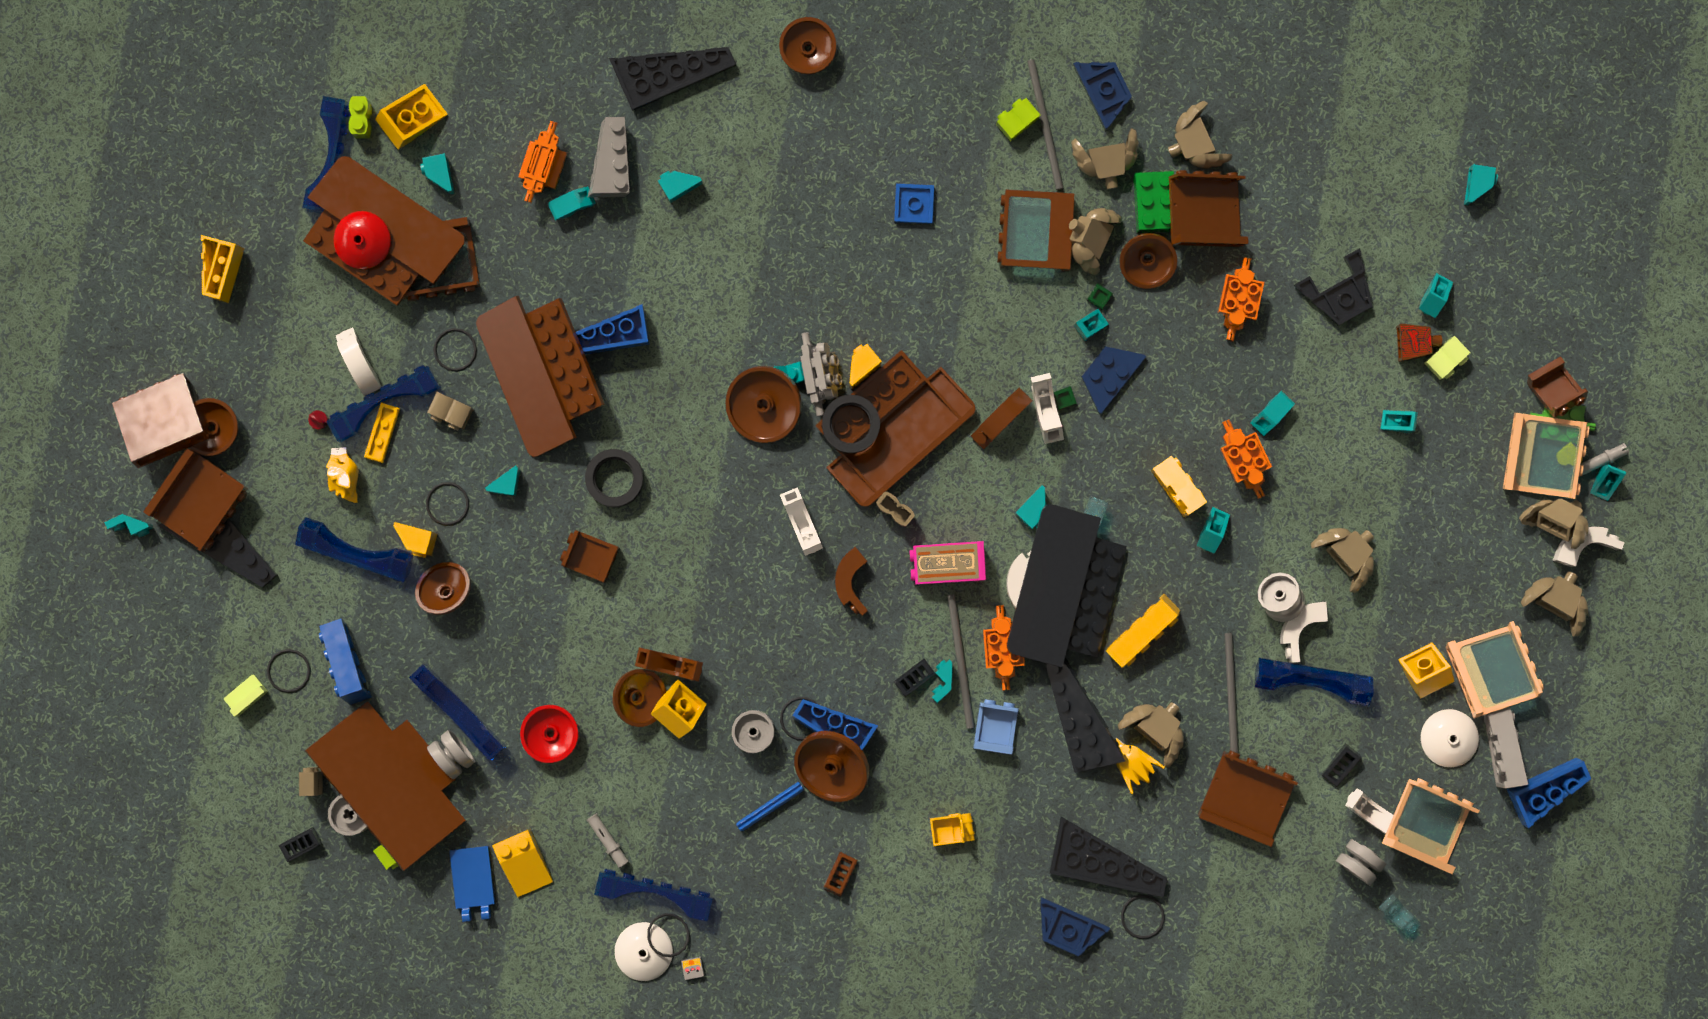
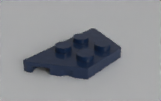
M1075 62L1073 66L1106 130L1131 99L1132 95L1115 62Z
M1105 346L1081 378L1099 414L1104 411L1146 356L1144 354Z
M1043 897L1040 899L1042 940L1079 956L1110 929V927L1050 900Z

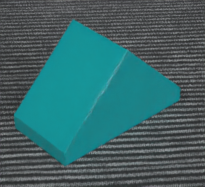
M1099 309L1077 321L1074 327L1084 341H1086L1109 325Z
M1383 410L1381 429L1403 433L1415 432L1418 412Z
M515 465L485 487L486 491L516 496L520 475L519 467Z
M1611 465L1600 467L1590 494L1608 501L1626 475V472Z

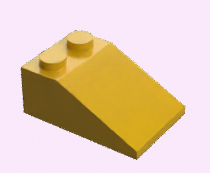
M423 84L381 109L375 120L395 147L400 149L447 116V112L428 87Z
M531 828L492 845L517 898L553 882Z

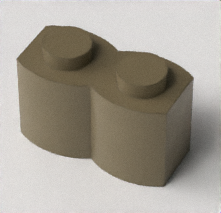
M436 392L427 413L431 414L430 418L441 423L442 420L449 422L448 427L458 431L459 428L465 429L474 408Z
M884 492L876 502L880 511L891 515L892 519L902 527H907L915 516L908 506L900 504L898 499L889 492Z
M318 767L303 768V772H299V796L323 794V773L319 771Z

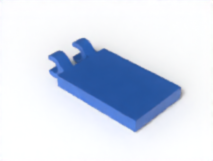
M489 846L450 850L456 909L462 908V922L472 920L471 907L481 906L482 919H490V904H495Z

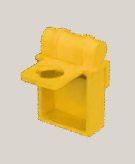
M957 813L930 818L933 845L965 843L966 841L975 840L971 813Z

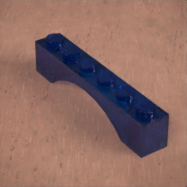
M326 96L322 98L320 116L327 130L328 155L320 175L306 188L302 206L305 211L321 214L325 209L307 197L339 159V155L343 154L344 143H342V139L347 134L345 122L346 117L350 116L349 103L346 100Z
M421 365L414 369L415 373L399 377L397 379L398 382L391 385L389 383L380 388L381 391L375 395L370 393L363 398L364 401L348 405L346 411L342 413L338 411L330 415V419L326 422L336 440L341 443L356 435L367 415L384 401L403 395L425 397L441 388L431 368Z
M307 517L298 526L295 545L303 549L355 565L358 568H364L376 574L393 578L396 581L404 582L411 571L414 555H411L410 552L398 548L384 551L357 548L338 538L324 523Z
M1264 658L1258 659L1255 668L1256 688L1274 691L1290 685L1313 686L1330 691L1342 697L1350 704L1368 707L1374 694L1373 677Z
M422 664L409 677L423 693L433 700L463 730L474 745L490 761L507 747L427 664Z
M605 868V871L599 872L594 893L596 896L615 899L632 892L656 893L675 902L690 918L708 921L714 898L710 896L709 892L699 890V893H694L688 887L680 886V889L673 888L671 883L661 882L660 885L653 883L654 880L643 877L642 880L635 879L633 874L624 873L622 876L616 874L615 870Z

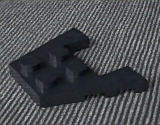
M1360 248L1343 257L1353 275L1319 293L1310 276L1294 285L1300 293L1337 326L1372 307Z

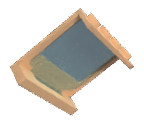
M1514 413L1503 489L1575 499V496L1580 493L1578 477L1582 476L1583 473L1581 457H1585L1586 446L1583 444L1584 438H1588L1589 427L1586 426L1587 422Z
M1514 621L1510 622L1507 627L1458 643L1455 640L1448 642L1445 647L1473 718L1538 698L1543 693L1542 681L1536 677L1535 664L1529 660L1528 647L1525 643H1522L1520 628L1515 626Z
M1418 778L1417 781L1409 779L1382 844L1453 874L1456 867L1447 863L1469 811L1479 813L1480 810L1474 808V803L1465 799L1462 802L1459 801V796L1450 792L1447 795L1443 794L1444 789L1434 785L1432 788L1428 787L1429 783Z

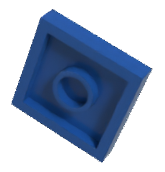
M896 183L894 222L932 224L934 185Z

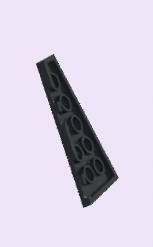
M729 47L609 58L632 111L736 66Z
M228 518L224 523L226 525L224 530L213 539V546L203 553L260 587H265L277 576V573ZM161 523L159 525L160 528L198 549V547Z
M1066 657L1062 667L1045 663L1074 772L1128 761L1126 755H1123L1118 747L1117 740L1113 739L1110 734L1109 727L1095 704L1086 695L1087 691L1078 682L1077 675Z
M1060 816L1050 874L1164 897L1167 882L1165 876Z

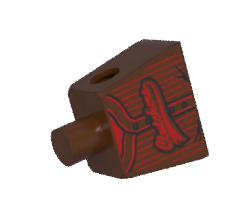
M1399 324L1396 326L1398 362L1429 356L1432 354V347L1442 346V336H1431V327L1411 324Z

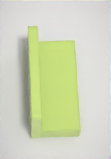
M251 675L228 694L224 700L230 706L231 714L234 717H238L268 691L255 675Z

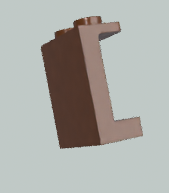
M1561 356L1529 374L1527 385L1553 418L1565 415L1574 406L1582 405L1586 401L1588 394L1586 388L1582 390L1564 368L1565 361Z
M577 530L574 533L571 532L567 540L569 544L567 551L564 550L560 557L561 566L606 583L620 547Z

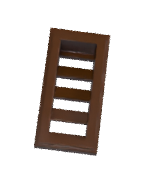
M840 852L823 889L841 897L857 860ZM840 860L851 864L850 868L841 864ZM837 867L847 871V875L836 870ZM835 874V875H837V876L843 878L844 881L842 882V881H840V880L834 878L833 875ZM830 882L841 886L840 889L830 885Z

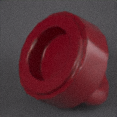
M320 410L313 411L309 414L308 418L310 426L317 430L324 429L329 422L327 414Z

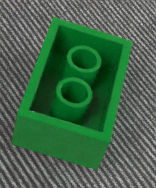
M1174 171L1135 173L1133 180L1136 233L1171 232L1169 176L1174 175Z

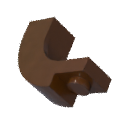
M1019 387L979 426L971 437L985 449L1033 400Z
M854 547L842 558L838 565L835 586L841 603L846 605L850 601L852 604L849 607L856 615L859 613L864 615L868 610L854 594L851 582L855 572L867 563V560Z
M639 647L635 666L699 681L703 662Z

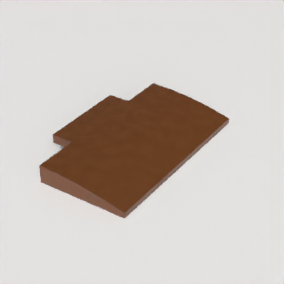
M366 702L307 748L305 752L399 867L405 871L466 820L442 792L456 778H450L439 767L427 749L429 745L411 723L406 720L392 731L370 703Z

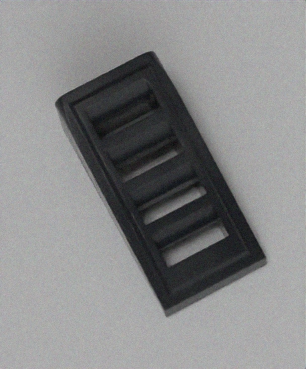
M922 659L893 682L906 697L936 673L927 661ZM921 665H923V667L929 673L927 676H925L919 668ZM917 670L923 679L919 681L913 671ZM909 674L915 680V685H913L911 681L908 679L907 676ZM904 679L906 683L909 685L910 689L907 690L905 686L902 684L901 680Z
M1345 743L1322 773V776L1338 787L1360 761L1361 755ZM1346 752L1353 757L1352 760L1345 756ZM1341 758L1348 763L1347 766L1340 762ZM1336 764L1344 770L1342 773L1335 768ZM1331 770L1339 776L1338 779L1330 774Z
M314 827L283 842L279 847L286 861L289 862L322 845ZM306 835H309L313 843L311 846L306 838ZM300 838H302V840H303V842H304V844H305V846H306L305 849H303V847H302V845H301V843H300V841H299ZM292 842H296L300 850L299 852L296 851ZM288 844L294 854L292 856L289 855L285 847Z

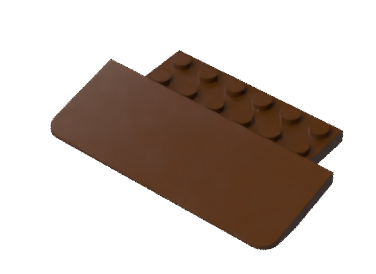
M347 156L340 157L307 197L325 210L303 241L397 306H399L420 275L435 284L457 256L465 242L464 236L459 231ZM357 211H367L379 216L387 224L391 234V247L388 255L380 264L369 269H357L345 264L337 255L334 247V233L337 225L345 216ZM360 236L356 238L357 243L361 242Z
M515 296L477 318V329L527 452L531 456L537 457L577 438L570 421L605 405L562 298H558L526 314L520 297Z
M901 350L850 394L867 399L876 408L880 419V429L876 440L870 447L859 453L849 454L838 451L840 456L826 468L859 505L869 506L970 418L975 412V404L942 367L926 378ZM857 406L842 407L833 416V432L843 442H859L869 432V417L863 409ZM821 420L815 426L823 434Z

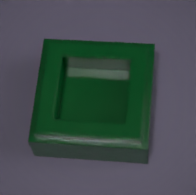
M1097 283L1087 301L1103 310L1113 293Z
M1071 386L1053 392L1058 411L1077 405Z

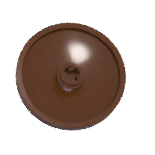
M756 366L743 371L732 381L726 394V412L731 424L742 436L755 442L768 443L785 437L794 429L801 415L802 401L796 384L786 373L774 367Z
M832 731L812 733L800 743L795 752L794 766L800 781L810 792L822 799L833 802L849 801L857 797L868 782L870 771L865 754L854 741L840 733Z

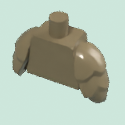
M1201 101L1196 105H1192L1186 112L1181 114L1175 128V138L1178 143L1168 147L1172 158L1183 153L1186 161L1189 160L1196 167L1207 169L1218 167L1223 163L1231 161L1232 155L1213 154L1216 152L1201 117L1198 118L1208 105L1206 101Z
M1132 128L1129 131L1126 144L1120 143L1087 149V153L1076 139L1071 142L1072 155L1077 161V166L1080 170L1090 177H1096V179L1105 178L1107 189L1118 187L1116 176L1125 174V171H1128L1134 165L1138 156L1139 141L1136 130Z
M1105 208L1093 209L1087 213L1086 217L1080 216L1078 220L1073 219L1069 223V229L1073 231L1070 237V241L1074 244L1072 247L1073 257L1085 272L1093 276L1100 272V264L1097 259H1100L1114 228L1113 225L1107 223L1122 222V217L1113 210H1106Z
M1563 499L1556 501L1542 500L1531 505L1519 517L1524 525L1531 527L1537 525L1539 528L1567 542L1572 538L1571 549H1577L1584 543L1589 532L1588 521L1583 516L1582 504L1578 500H1573L1571 503Z
M1345 528L1329 529L1328 532L1319 534L1317 539L1311 543L1312 549L1332 544L1325 550L1349 577L1354 575L1350 586V592L1356 593L1361 587H1364L1368 578L1373 573L1374 560L1371 556L1373 549L1369 546V543L1374 539V536L1368 530L1360 535L1357 531L1351 533Z
M1567 572L1565 578L1560 576L1554 579L1551 577L1541 578L1525 591V595L1521 600L1523 607L1537 599L1535 603L1565 621L1570 620L1572 636H1579L1586 625L1588 604L1585 597L1581 595L1582 589L1574 585L1578 578L1576 574Z
M1172 702L1166 709L1160 705L1157 707L1150 704L1136 706L1132 711L1126 713L1118 723V728L1121 730L1138 722L1133 728L1161 751L1165 750L1164 767L1169 768L1178 759L1180 749L1183 747L1184 736L1182 729L1179 727L1181 722L1174 717L1180 708Z

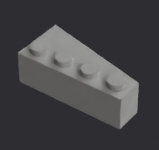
M606 117L601 123L588 198L625 197L629 194L625 117Z
M1507 707L1484 715L1496 787L1511 788L1528 785L1518 742V732L1514 725V711Z

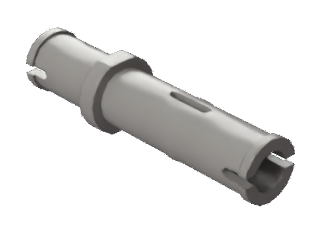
M1622 443L1581 463L1583 465L1582 475L1608 463H1614V460L1628 455V449L1622 451L1627 446Z
M597 813L588 818L586 821L607 851L605 852L611 855L618 868L626 864L628 860L619 848V843L616 844L607 828L597 816Z

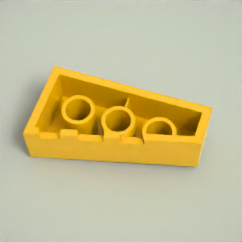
M1163 594L1159 602L1151 605L1144 613V616L1142 618L1139 617L1130 626L1129 630L1122 633L1107 648L1106 652L1121 667L1125 665L1130 666L1136 660L1135 655L1137 653H1144L1150 647L1148 643L1151 640H1158L1164 634L1162 630L1166 626L1172 627L1178 621L1176 617L1180 609Z

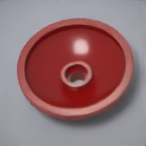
M357 211L345 216L337 225L334 233V247L337 255L345 264L357 269H369L380 264L388 255L391 247V234L387 224L379 216L367 211ZM357 236L361 237L360 243L356 242Z
M557 705L539 706L528 713L522 722L520 729L521 743L525 751L535 760L544 763L558 762L566 758L574 750L578 741V726L574 717L566 709ZM549 730L554 731L553 737L548 736L547 732Z

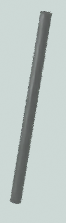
M1032 59L1027 61L1038 112L1041 115L1040 121L1055 188L1060 190L1063 189L1062 179L1035 60Z
M955 594L947 595L966 728L969 729L974 728L956 599Z
M1224 633L1230 750L1238 753L1232 633Z

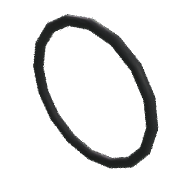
M452 328L438 336L433 351L435 359L440 366L447 370L459 371L472 364L476 357L477 347L470 333L463 329ZM448 332H463L473 342V357L463 367H447L441 363L437 356V343Z
M443 482L434 486L426 499V510L429 516L436 523L442 525H453L460 522L466 516L469 509V498L466 491L452 482ZM443 485L457 487L466 498L464 514L453 522L437 520L429 509L431 494L436 488Z
M292 649L281 650L273 655L267 667L268 679L272 686L286 693L296 692L303 688L309 680L311 672L310 664L306 657L299 651ZM281 653H297L307 664V677L303 684L296 689H281L271 679V663Z
M797 697V698L791 699L789 702H787V703L784 705V707H783V709H782V711H781V713H780V723H781V726H782L783 731H784L789 737H791V738H793V739H795V740H804L805 738H804V737H796V736L790 734V733L785 729V726H784V723H783V714H784V711H785L786 707H787L789 704H791L792 702L797 701V700H803V699H804V700H808V701H810V702H812V703L817 704L814 700H812V699H810V698H808V697Z
M1137 895L1129 899L1121 912V923L1124 929L1131 936L1139 939H1146L1156 935L1161 930L1165 920L1161 904L1155 898L1148 895ZM1137 898L1153 900L1161 910L1162 920L1160 926L1154 933L1148 936L1133 934L1124 922L1126 907Z
M664 913L657 916L651 921L647 929L649 946L655 953L663 957H674L681 954L689 943L690 932L688 926L681 917L675 914ZM665 916H671L680 920L687 932L684 947L674 954H663L657 951L650 940V929L653 923Z

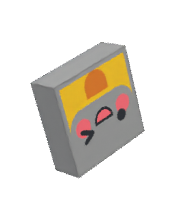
M701 956L681 960L685 980L704 976Z

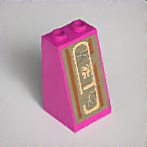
M984 541L913 546V550H910V562H914V569H911V581H915V585L986 580Z

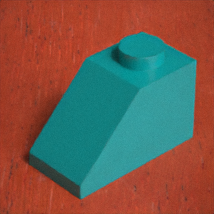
M446 154L422 158L423 164H420L422 175H426L428 180L449 194H455Z
M1475 164L1469 167L1464 205H1469L1496 185L1498 174L1495 173V167Z
M667 171L658 180L670 203L703 184L700 177L677 171L671 173Z
M1436 273L1421 300L1419 310L1426 315L1436 318L1447 302L1453 282Z
M1043 485L1040 486L1015 513L1030 529L1033 527L1037 528L1041 511L1045 506V487Z
M1212 507L1200 534L1197 546L1215 553L1224 537L1230 514Z

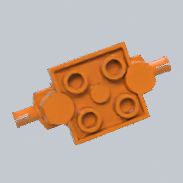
M550 121L547 132H540L538 140H535V142L530 141L518 176L520 179H524L523 187L528 190L525 202L532 203L534 194L542 193L544 186L556 189L567 156V152L558 150L557 147L559 137L554 134L558 125L556 122Z
M1243 258L1242 269H1236L1234 275L1226 274L1218 312L1223 313V316H1225L1223 326L1228 329L1226 338L1228 341H1234L1236 330L1243 329L1244 321L1247 319H1257L1264 282L1253 280L1255 273L1249 270L1251 259Z
M1230 419L1222 422L1227 433L1222 437L1226 446L1220 448L1235 482L1243 481L1246 489H1254L1258 499L1265 496L1260 486L1265 481L1262 471L1271 468L1272 465L1257 433L1255 432L1245 437L1241 429H1233Z
M1001 605L1000 608L996 606L997 617L991 620L992 629L983 630L986 668H995L996 678L1002 679V690H1006V688L1010 690L1009 678L1015 676L1014 666H1025L1024 657L1011 654L1007 649L1011 618L1004 617V605Z

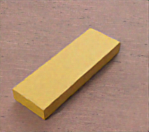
M384 403L380 404L364 458L381 463L384 462L400 408Z

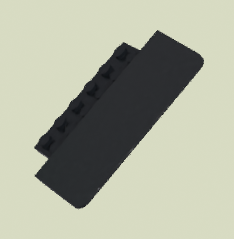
M1053 504L1043 507L1007 640V649L1011 654L1058 667L1063 666L1067 649L1098 658L1127 546L1096 537L1101 520L1100 517Z

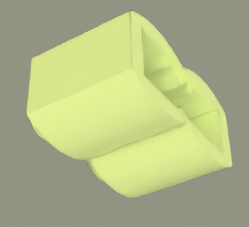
M1453 336L1424 364L1439 380L1444 377L1448 379L1455 372L1453 368L1456 365L1462 366L1469 359L1467 355L1470 352Z

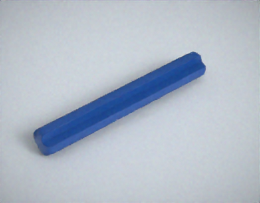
M795 783L737 822L738 829L741 832L801 793L804 790L801 783Z

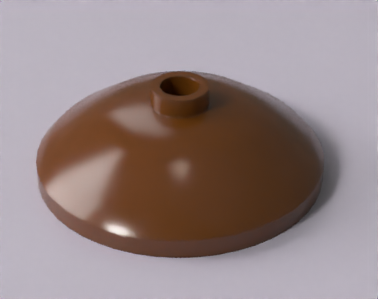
M803 17L792 21L783 30L779 41V50L783 61L790 69L801 74H815L824 70L832 62L836 53V39L833 31L825 22L813 17ZM810 46L812 49L807 52L804 48Z
M1151 233L1141 234L1132 238L1123 247L1119 259L1120 269L1125 279L1132 285L1147 289L1155 288L1166 283L1174 274L1177 266V254L1170 241L1163 236ZM1146 254L1151 255L1149 258H1144Z
M205 398L195 401L194 404L201 425L208 432L209 439L188 448L205 456L223 453L231 447L238 434V420L235 412L228 404L218 399ZM215 425V430L211 432L209 427Z
M444 562L432 566L423 573L417 582L415 597L418 605L425 612L432 615H445L455 611L465 602L470 593L471 580L469 574L462 566L452 562Z
M634 669L625 673L618 680L613 691V706L618 717L624 723L635 727H644L654 723L657 719L651 715V712L666 693L664 683L658 675L646 669ZM633 694L636 695V698H635L634 701H633V699H632Z

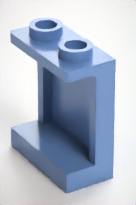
M985 699L984 703L980 702L973 748L1012 754L1019 708H1015V704L1004 702L1003 706L996 705L994 700Z

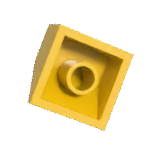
M861 344L853 350L850 373L851 389H854L882 364V361L868 344L865 346Z
M394 522L395 530L406 549L412 551L411 555L426 558V555L432 556L437 533Z
M1433 643L1398 659L1408 681L1420 699L1455 682L1451 666Z
M678 679L657 702L651 715L676 737L681 738L693 729L706 703Z

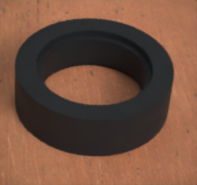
M845 395L835 399L826 408L822 419V430L825 439L834 449L843 453L852 454L866 450L876 440L880 429V419L876 408L870 401L857 395ZM857 406L866 412L870 421V429L864 439L856 443H846L836 437L832 429V419L840 408Z
M609 449L598 453L590 461L585 473V483L588 492L597 502L608 507H622L630 504L639 496L644 484V474L640 463L631 454L619 449ZM610 460H621L627 463L633 472L631 488L619 497L604 495L596 483L598 469Z

